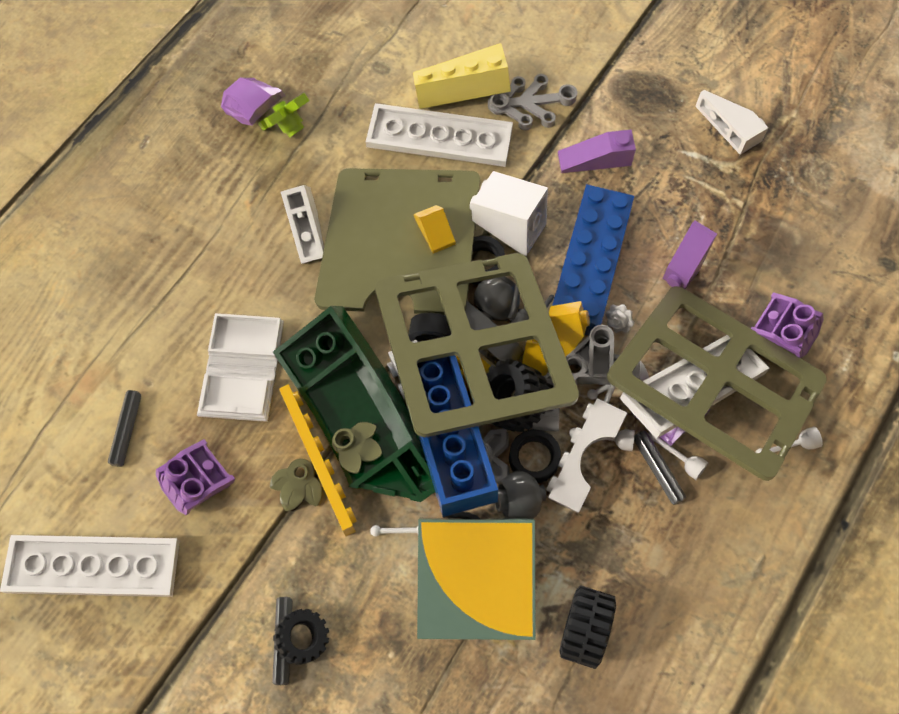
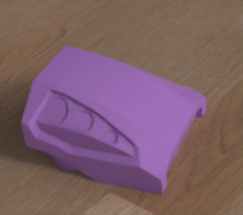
M240 77L223 92L221 108L227 115L232 116L240 123L252 126L255 121L283 98L285 94L279 88L272 87L255 78Z
M773 292L770 303L755 327H751V329L795 354L797 357L802 358L807 355L818 337L824 318L823 313L814 310L812 306L805 305L797 299Z
M204 439L180 451L167 463L157 468L155 474L162 491L174 507L185 515H188L193 508L211 496L228 488L235 481L233 475L229 476L208 449L207 442Z

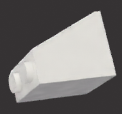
M493 171L490 177L483 181L478 194L474 195L471 199L472 221L519 253L527 256L546 225L548 188Z

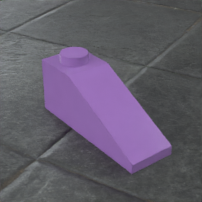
M632 130L606 132L559 150L558 158L561 173L631 166L636 151Z
M694 220L670 261L663 279L671 287L679 286L686 290L700 271L717 233Z

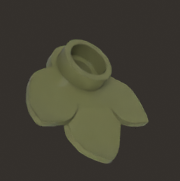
M360 422L351 429L343 428L335 432L332 438V446L339 453V463L348 472L358 474L362 461L372 462L382 456L383 453L380 445L372 439L377 429L376 425ZM344 440H350L347 445L342 446Z
M296 459L290 463L288 468L280 469L272 476L270 488L281 491L280 502L285 511L295 509L303 500L313 506H318L321 501L322 484L314 477L315 469L309 460ZM299 467L305 470V474L301 478L296 474V470Z

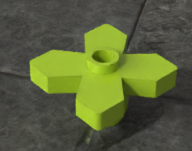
M305 92L288 103H285L283 100L272 107L275 112L259 121L258 125L264 131L277 123L282 132L291 137L304 128L301 123L303 120L296 110L310 100Z

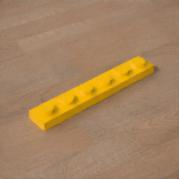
M289 384L279 388L345 536L356 532L352 524L356 523L357 520L351 507L345 509L341 501L346 496L340 483L334 485L331 475L335 474L329 459L325 461L322 459L320 452L324 451V448L318 436L312 437L309 429L314 428L308 413L302 415L299 408L304 405L298 391L292 393Z

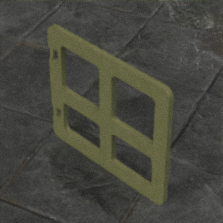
M520 253L508 254L494 259L466 262L419 271L416 274L383 278L377 281L375 285L376 296L413 428L417 435L421 437L435 436L571 406L577 402L579 390L525 255ZM497 265L499 268L498 270L487 272L484 267ZM504 276L514 277L529 319L481 330L471 329L457 286ZM420 280V285L406 287L405 282ZM435 290L439 293L451 335L413 343L409 339L398 298ZM531 339L537 340L555 387L500 400L494 398L479 351ZM453 355L458 356L474 404L468 407L433 413L427 401L417 364Z
M679 286L670 288L607 373V379L610 384L765 481H770L777 475L788 451L792 447L827 381L825 374L821 370ZM679 308H684L730 337L729 343L720 356L717 357L668 328V322ZM653 343H660L706 372V378L687 406L679 405L632 374ZM747 349H752L799 378L800 383L790 400L782 398L737 370L736 366ZM726 385L733 388L778 417V422L760 453L754 452L705 420V414L723 386ZM802 390L810 394L808 400L800 396ZM773 443L782 448L778 455L770 450Z

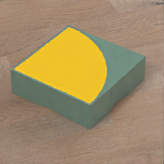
M420 517L418 519L417 639L536 640L535 520L533 518L462 519Z

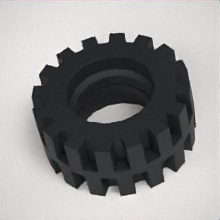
M299 609L287 614L279 621L274 630L276 633L273 635V641L276 642L274 648L276 651H279L281 659L285 658L286 662L290 664L302 665L316 660L326 650L325 645L329 643V638H327L329 628H325L324 624H326V621L319 618V613H313L310 609ZM295 625H305L309 628L312 634V642L308 648L298 649L292 644L290 633Z

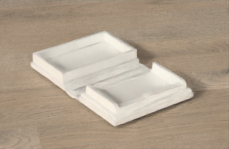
M215 313L208 348L209 359L197 412L198 417L268 422L278 361L273 351L280 346L284 323L281 318Z

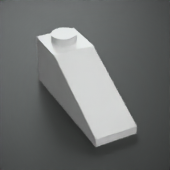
M706 90L700 92L696 108L740 155L762 142L768 127L753 111Z
M302 185L282 191V199L301 264L321 259L324 246L311 188Z

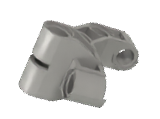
M597 325L591 330L590 335L566 356L569 366L575 364L581 368L578 373H572L576 385H610L607 373L620 356L614 354V332L607 325ZM640 362L632 372L638 379H640ZM548 372L544 376L547 380V383L545 385L549 386V389H551L555 386L553 384L551 375ZM560 408L548 410L545 414H541V420L538 423H533L532 429L559 431Z

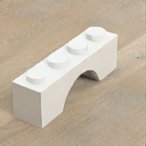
M598 398L594 405L588 404L582 416L587 420L582 429L576 428L570 442L574 443V446L570 453L564 452L558 465L562 468L559 477L553 476L546 491L550 492L549 499L579 513L591 489L581 473V457L584 451L593 443L601 440H614L627 412Z

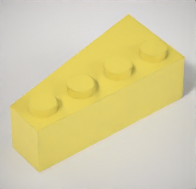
M501 43L413 72L420 109L511 92L508 66Z

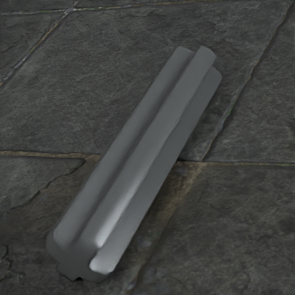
M128 390L124 397L108 458V463L112 466L122 467L125 462L141 400V394L135 390Z
M647 431L638 432L634 435V442L673 505L681 503L686 498L682 488Z
M290 597L277 598L275 627L284 616L292 612L293 600ZM274 648L272 682L277 686L288 685L290 663H287L285 658L281 659L279 651H276Z

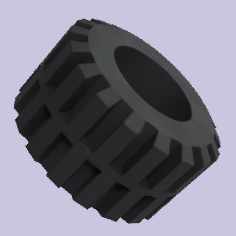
M500 360L496 366H490L488 368L489 372L486 373L493 396L498 400L511 397L514 390V396L549 389V386L545 385L547 380L544 376H541L542 373L516 360ZM546 411L490 424L513 432H523L524 429H531L533 423H538L541 420L540 415L545 414Z
M581 585L577 588L559 652L562 659L596 669L601 664L615 616V596Z

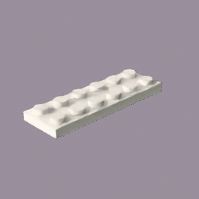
M375 103L366 138V147L506 167L513 122Z
M726 335L702 349L718 357L729 343L730 337ZM751 349L745 351L736 366L738 371L753 380L765 375L769 370V367ZM682 359L643 382L679 405L687 406L707 374L686 359ZM726 385L723 386L711 406L733 394L736 390ZM624 392L620 397L622 402L656 439L677 427Z
M11 535L0 592L11 594L173 597L180 541L177 538Z

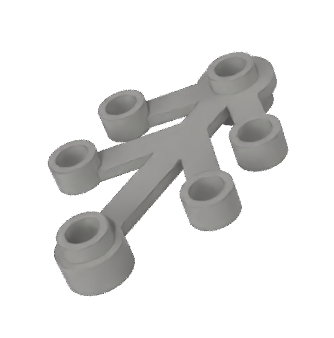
M538 74L535 76L534 82L520 97L512 98L516 92L520 93L525 89V79L517 76L512 79L510 85L511 92L495 94L489 98L488 109L496 115H508L518 122L520 129L529 130L532 127V117L529 114H522L514 108L522 107L540 118L541 124L544 127L550 128L555 124V114L537 105L560 102L564 106H570L576 101L577 89L573 85L566 84L561 86L559 93L535 95L539 90L546 89L548 84L547 76Z

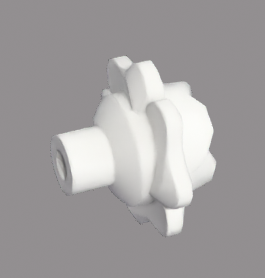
M624 304L620 306L611 305L610 310L605 313L608 319L607 325L612 327L615 333L620 331L629 332L630 327L634 325L632 311L627 310Z

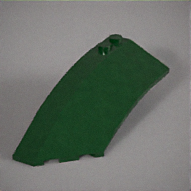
M330 306L273 351V354L315 416L338 461L339 453L332 446V438L336 431L343 428L351 429L360 422H368L377 426L372 439L380 445L383 454L375 461H362L358 474L348 472L341 466L349 483L348 487L363 488L393 497L400 496L417 502H422L435 493L421 440L414 431L409 410L387 371L343 306ZM344 440L342 446L347 445L350 440Z

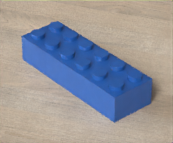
M588 184L585 187L552 304L554 306L581 301L583 310L588 311L590 325L586 326L584 334L586 336L590 335L594 327L602 324L634 200L633 195Z
M455 355L417 364L431 412L440 413L472 406ZM478 426L430 437L419 436L442 517L498 502L497 483Z

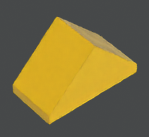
M435 205L414 214V218L433 254L456 245L442 207Z

